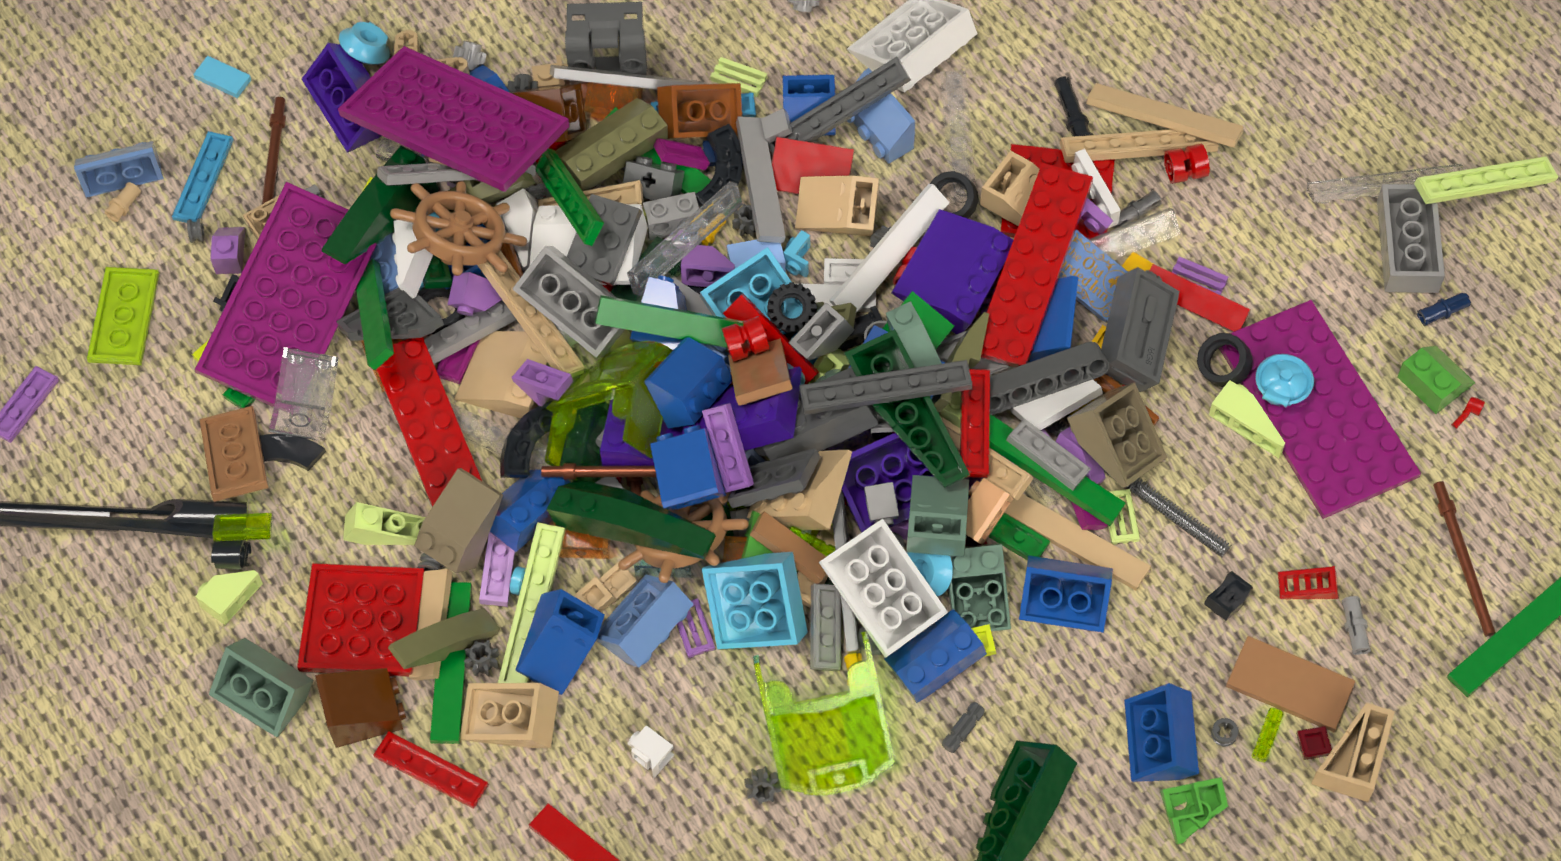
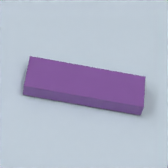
M38 366L33 368L0 411V438L9 443L14 440L58 383L59 379L57 376Z
M728 403L702 411L725 492L754 485L731 404Z

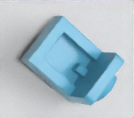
M802 230L795 238L792 237L788 241L783 254L787 271L793 275L800 274L806 278L809 274V263L802 257L810 249V235Z

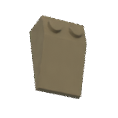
M462 468L457 469L424 519L414 547L454 573L476 569L503 494Z

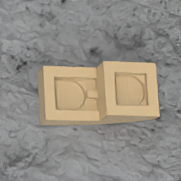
M617 563L601 578L598 579L595 576L575 596L601 612L632 590L638 584V581L628 569L625 571L620 570Z

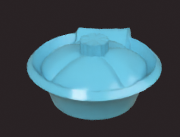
M358 22L340 32L339 42L344 51L352 58L366 64H381L389 59L388 36L372 22Z
M1276 354L1260 363L1256 371V384L1263 394L1262 399H1265L1270 404L1283 405L1286 408L1301 402L1309 396L1314 386V377L1310 367L1300 358L1290 354Z
M906 551L936 596L942 595L948 589L952 580L953 568L950 556Z

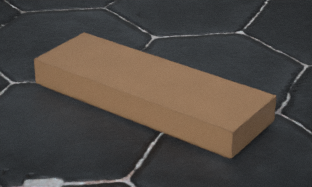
M765 511L760 514L750 536L773 553L793 552L796 570L814 583H820L826 572L819 562L826 558V556Z

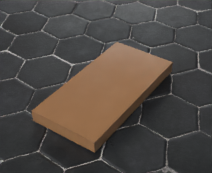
M781 338L768 342L770 350L758 354L749 352L747 358L735 362L732 361L730 354L728 355L738 405L741 406L793 389Z
M250 406L200 419L213 501L216 502L269 488L254 407Z
M1247 636L1226 687L1317 726H1326L1327 730L1335 732L1355 680Z

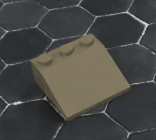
M1135 382L1107 391L1067 418L1078 444L1122 488L1127 487L1167 458Z

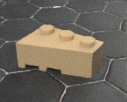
M1366 702L1324 763L1316 771L1311 785L1369 802L1375 789L1395 711Z

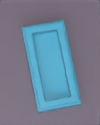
M210 56L205 58L193 74L195 79L235 98L240 96L252 80L249 74Z

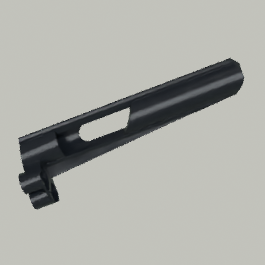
M171 499L152 508L0 501V526L118 532L119 530L212 538L215 541L212 547L211 563H214L216 569L242 570L243 567H249L250 564L247 563L248 554L252 552L251 543L246 542L247 502ZM110 512L169 516L166 519L110 517Z

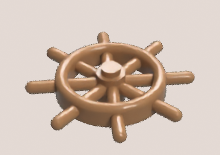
M463 181L456 183V191H440L430 194L418 183L412 184L411 191L421 200L416 212L397 208L392 209L390 212V216L393 219L412 223L413 232L417 240L408 244L407 250L409 253H416L426 249L434 256L442 259L443 263L452 265V273L455 276L462 274L463 265H479L486 262L492 264L499 272L505 273L508 271V265L498 256L502 244L507 243L523 247L528 242L524 236L505 232V225L500 215L510 210L509 204L501 203L492 207L482 199L467 194L466 183ZM435 212L440 218L429 215ZM483 223L486 228H484V227H479V226H477V225H480V224ZM431 227L441 230L434 232ZM479 238H484L491 241L485 244Z
M648 490L641 492V497L663 507L660 495L655 497ZM731 491L727 492L726 496L671 511L715 533L716 537L705 558L712 566H717L720 562L719 557L713 551L720 545L726 532L730 530H744L749 526V522L743 518L727 519L722 505L728 502L727 498ZM691 507H699L690 513ZM710 513L713 514L712 520L700 521ZM635 545L636 550L620 560L618 567L620 570L625 571L639 561L644 560L649 565L661 568L659 581L667 583L670 580L673 568L693 565L702 559Z

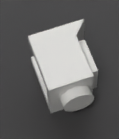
M647 725L641 732L636 731L628 741V745L631 747L632 758L647 770L651 767L653 779L674 756L671 752L673 745Z

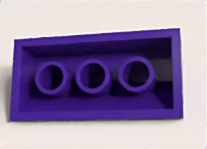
M327 43L301 80L348 153L382 136L341 117L338 108L371 77L363 64L348 55L341 44Z

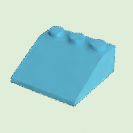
M767 247L702 290L700 298L713 316L726 318L723 312L741 294H744L770 320L767 314L769 297L776 288H779L784 283L785 285L789 284L791 280ZM788 298L782 303L781 311L788 318H796L802 313L803 307L799 300Z
M793 552L767 553L702 568L717 649L797 645L808 633Z

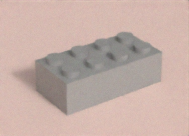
M1382 184L1377 199L1385 292L1439 293L1445 274L1438 204H1425L1416 186L1413 184Z
M545 246L513 287L516 293L596 358L604 357L625 330L595 324L600 295L617 297L554 246Z

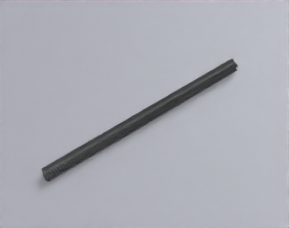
M1059 420L1045 429L1058 437L1069 426L1065 428L1066 424L1062 426L1063 421L1059 424L1061 421ZM1138 478L1126 487L1151 505V507L1162 513V515L1168 517L1173 523L1179 525L1180 528L1182 527L1188 534L1193 535L1194 538L1196 537L1199 542L1210 548V550L1213 549V552L1221 556V558L1232 546L1231 544L1228 547L1229 542L1225 544L1226 540L1222 542L1224 539L1220 540L1221 536L1217 539L1218 534L1214 536L1215 532L1211 534L1212 530L1208 532L1210 528L1205 530L1207 526L1202 528L1204 524L1200 526L1201 522L1197 524L1198 520L1194 522L1196 518L1191 520L1193 516L1188 518L1190 514L1186 516L1187 512L1183 514L1184 510L1180 512L1181 508L1177 510L1179 506L1176 508V504L1172 506L1173 501L1170 504V499L1166 502L1167 498L1164 500L1165 496L1161 498L1162 493L1158 496L1159 491L1155 493L1156 489L1152 491L1154 488L1150 489L1151 485L1147 488L1148 483L1144 485L1145 481L1141 483L1142 479L1138 481L1140 479Z

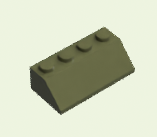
M636 98L555 152L581 190L586 191L625 167L627 161L635 160L637 156H642L653 149L657 138L668 139V125L652 105Z

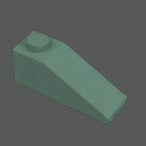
M911 301L886 313L889 330H896L915 368L942 364Z

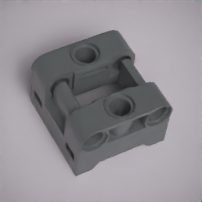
M642 2L567 4L565 49L568 66L595 69L596 67V70L647 75L646 38ZM624 14H637V19H624ZM585 15V20L572 21V16ZM619 37V56H595V49L618 48ZM570 80V84H594L593 82Z

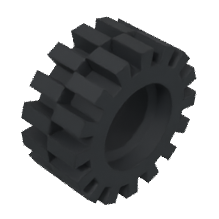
M789 282L786 285L784 283L779 288H776L769 297L767 305L768 317L779 331H785L787 334L794 332L796 334L816 314L817 304L815 296L811 294V290L808 287L806 289L800 283L798 285L794 284V282ZM788 298H795L801 302L803 311L796 318H788L781 311L782 303Z

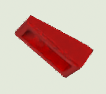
M1335 566L1278 572L1280 599H1339ZM1287 579H1293L1294 591H1288ZM1299 579H1305V590H1300ZM1311 579H1316L1317 589L1311 588ZM1322 579H1328L1329 587L1323 588Z

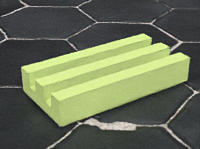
M720 57L718 60L719 64L715 66L714 73L712 72L710 75V81L718 84L741 83L719 75L723 74L756 86L755 88L741 83V92L753 93L755 97H758L767 80V73Z
M1130 489L1109 491L1118 498H1125L1132 534H1127L1121 510L1117 516L1121 535L1117 536L1114 522L1111 526H1108L1111 544H1125L1131 541L1139 542L1140 537Z

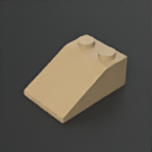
M468 683L460 740L527 748H551L559 691L541 683Z

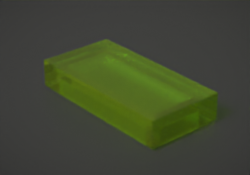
M272 513L215 515L213 540L271 539Z

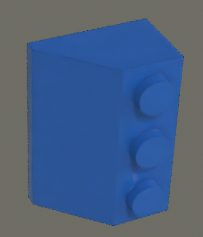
M1077 276L1058 279L1028 363L1071 347L1078 285Z
M687 337L682 340L644 382L667 427L674 428L694 425L703 415L702 411L707 410L733 380L722 356L692 338Z
M541 469L530 470V475L527 478L518 479L502 493L503 497L490 532L517 552L534 537L537 522L549 525L553 521L546 509L558 486L570 483V481L564 480L563 477H542Z
M1028 555L1019 620L1104 633L1113 568Z
M952 609L884 658V660L914 701L918 703L987 655L983 643L968 623Z
M1168 683L1125 699L1131 781H1179L1199 774L1192 693Z

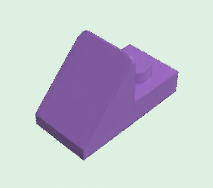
M1087 198L1080 218L1084 220V224L1089 230L1098 232L1101 235L1113 220Z
M529 359L512 376L513 382L541 407L549 398L559 400L573 383L571 374Z

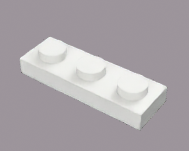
M1085 149L1075 152L1072 171L1093 176V184L1088 199H1092L1094 204L1113 220L1108 228L1118 225L1121 210Z

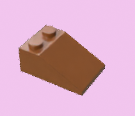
M741 83L657 87L658 113L668 125V139L707 137L708 133L727 124L731 125L736 136H738L736 121L738 116L742 117Z

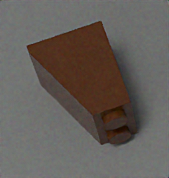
M581 83L509 92L568 118L570 126L555 142L572 140L587 131Z
M387 668L315 675L327 728L336 748L385 735L388 731L396 732L403 730L401 720L407 718L403 703L396 702L395 695L400 693L396 677L390 678Z

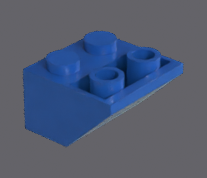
M835 75L783 76V108L788 112L790 123L835 95ZM836 128L823 136L836 135Z

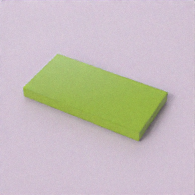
M105 268L87 355L88 363L142 365L159 279L158 269Z

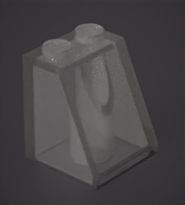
M284 347L268 432L295 435L317 441L324 440L332 408L339 357Z

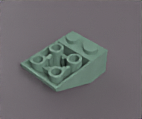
M913 475L907 552L964 557L969 479H962L944 488L935 477Z
M1002 544L967 546L964 549V557L950 556L953 568L952 580L948 587L950 609H954L971 628L990 624L991 631L1011 629Z

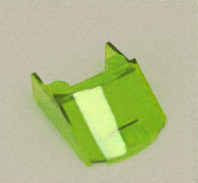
M640 341L621 346L594 362L570 385L559 400H554L546 407L553 412L545 462L550 466H563L564 463H576L577 466H581L591 405L612 399L613 415L618 419H626L623 441L647 457L653 458L650 444L657 442L656 437L660 436L663 417L644 381L673 350L659 342Z
M867 631L861 632L867 660L856 662L848 669L849 691L793 703L789 686L780 680L765 682L759 655L753 656L754 669L781 789L801 792L805 795L843 793L874 781L888 768L896 764Z

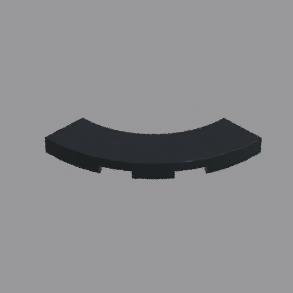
M730 124L722 126L707 135V140L715 156V172L709 184L695 194L698 206L707 219L716 215L729 203L742 175L741 146Z
M569 399L546 402L542 407L538 406L526 413L515 423L506 437L500 458L501 478H527L530 475V458L536 442L550 431L558 428H570L573 425Z
M289 434L260 435L264 462L278 461L290 463L309 471L326 452L325 448L303 437Z

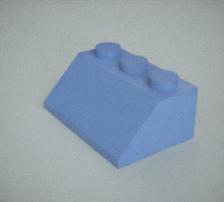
M870 68L864 70L857 81L871 73ZM891 93L847 120L848 123L853 122L856 125L858 134L864 141L868 140L873 145V151L880 159L884 158L888 164L914 149L915 120Z
M153 141L141 142L121 149L116 148L96 155H87L84 158L76 159L74 164L76 175L86 198L124 189L128 182L137 186L163 179L158 152Z
M645 574L601 625L596 641L625 663L640 668L641 665L650 660L652 652L658 645L668 639L670 631L676 624L686 618L688 610L694 604L673 581L669 580L667 583H661L658 577Z

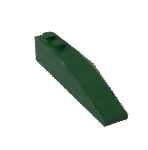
M400 146L383 166L426 164V161L413 151ZM376 174L345 214L321 251L339 262L347 264L365 253L374 243L379 244L384 241L387 235L395 233L394 221L396 219L390 216L391 210L397 208L416 212L417 206L421 202L411 191L412 184L386 185ZM436 182L418 183L430 194L439 192Z
M895 329L844 353L856 377L915 368ZM930 396L872 404V407L944 488L970 476Z
M583 480L558 486L546 509L555 525L564 527L565 530L704 560L716 537L715 533L627 489Z
M1016 740L992 789L990 799L995 801L991 812L985 813L983 823L986 825L984 836L978 838L976 849L979 853L975 861H1024L1059 805L1060 799L1078 764L1057 744Z

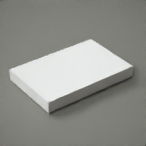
M1090 380L1008 410L1021 421L1025 418L1041 431L1102 395V387L1094 380Z

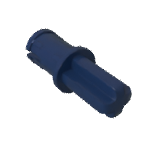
M1460 293L1446 300L1441 298L1434 305L1418 310L1417 317L1423 326H1427L1444 317L1448 319L1451 314L1471 305L1469 295L1467 293Z

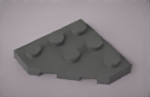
M399 287L385 294L392 339L421 338L433 333L437 328L444 325L441 316L418 294L412 299ZM359 309L336 321L341 332L350 341L364 340Z

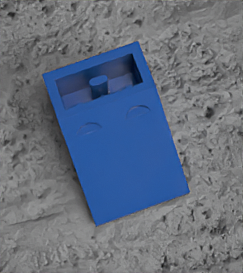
M562 589L541 594L515 671L536 683H541L559 691V695H562L596 642L605 614Z

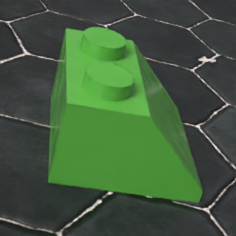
M1437 346L1419 349L1402 363L1397 376L1435 414L1475 384V381Z

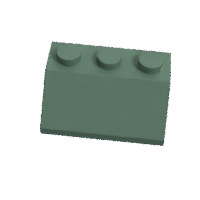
M244 638L225 648L208 695L273 736L278 737L306 701L314 680Z

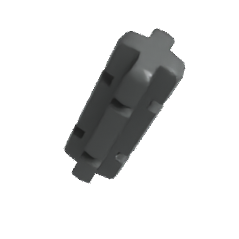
M972 702L966 709L967 712L963 713L950 730L951 733L947 734L942 741V747L948 752H956L960 746V741L963 742L975 727L976 720L979 721L984 715L985 709L978 703Z

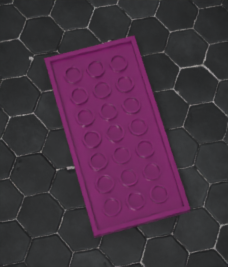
M405 46L338 108L341 117L503 192H506L570 126L569 120L566 117Z
M285 183L195 367V373L296 417L338 328L336 321L343 318L377 246L374 243L365 253L347 264H343L321 251L349 209L291 183Z
M1312 300L1230 333L1240 338L1249 347L1253 357L1252 369L1247 378L1240 384L1254 395L1284 440L1285 445L1282 453L1322 519L1421 476L1418 467ZM1231 345L1222 346L1219 350L1233 371L1239 362V351ZM1276 354H1290L1300 358L1310 367L1314 377V386L1309 396L1301 402L1286 408L1283 405L1270 404L1265 399H1262L1263 394L1256 384L1258 366L1263 360Z

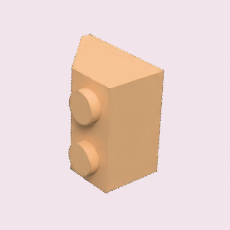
M985 478L981 482L975 481L968 492V495L971 497L968 500L966 535L982 545L1014 499Z

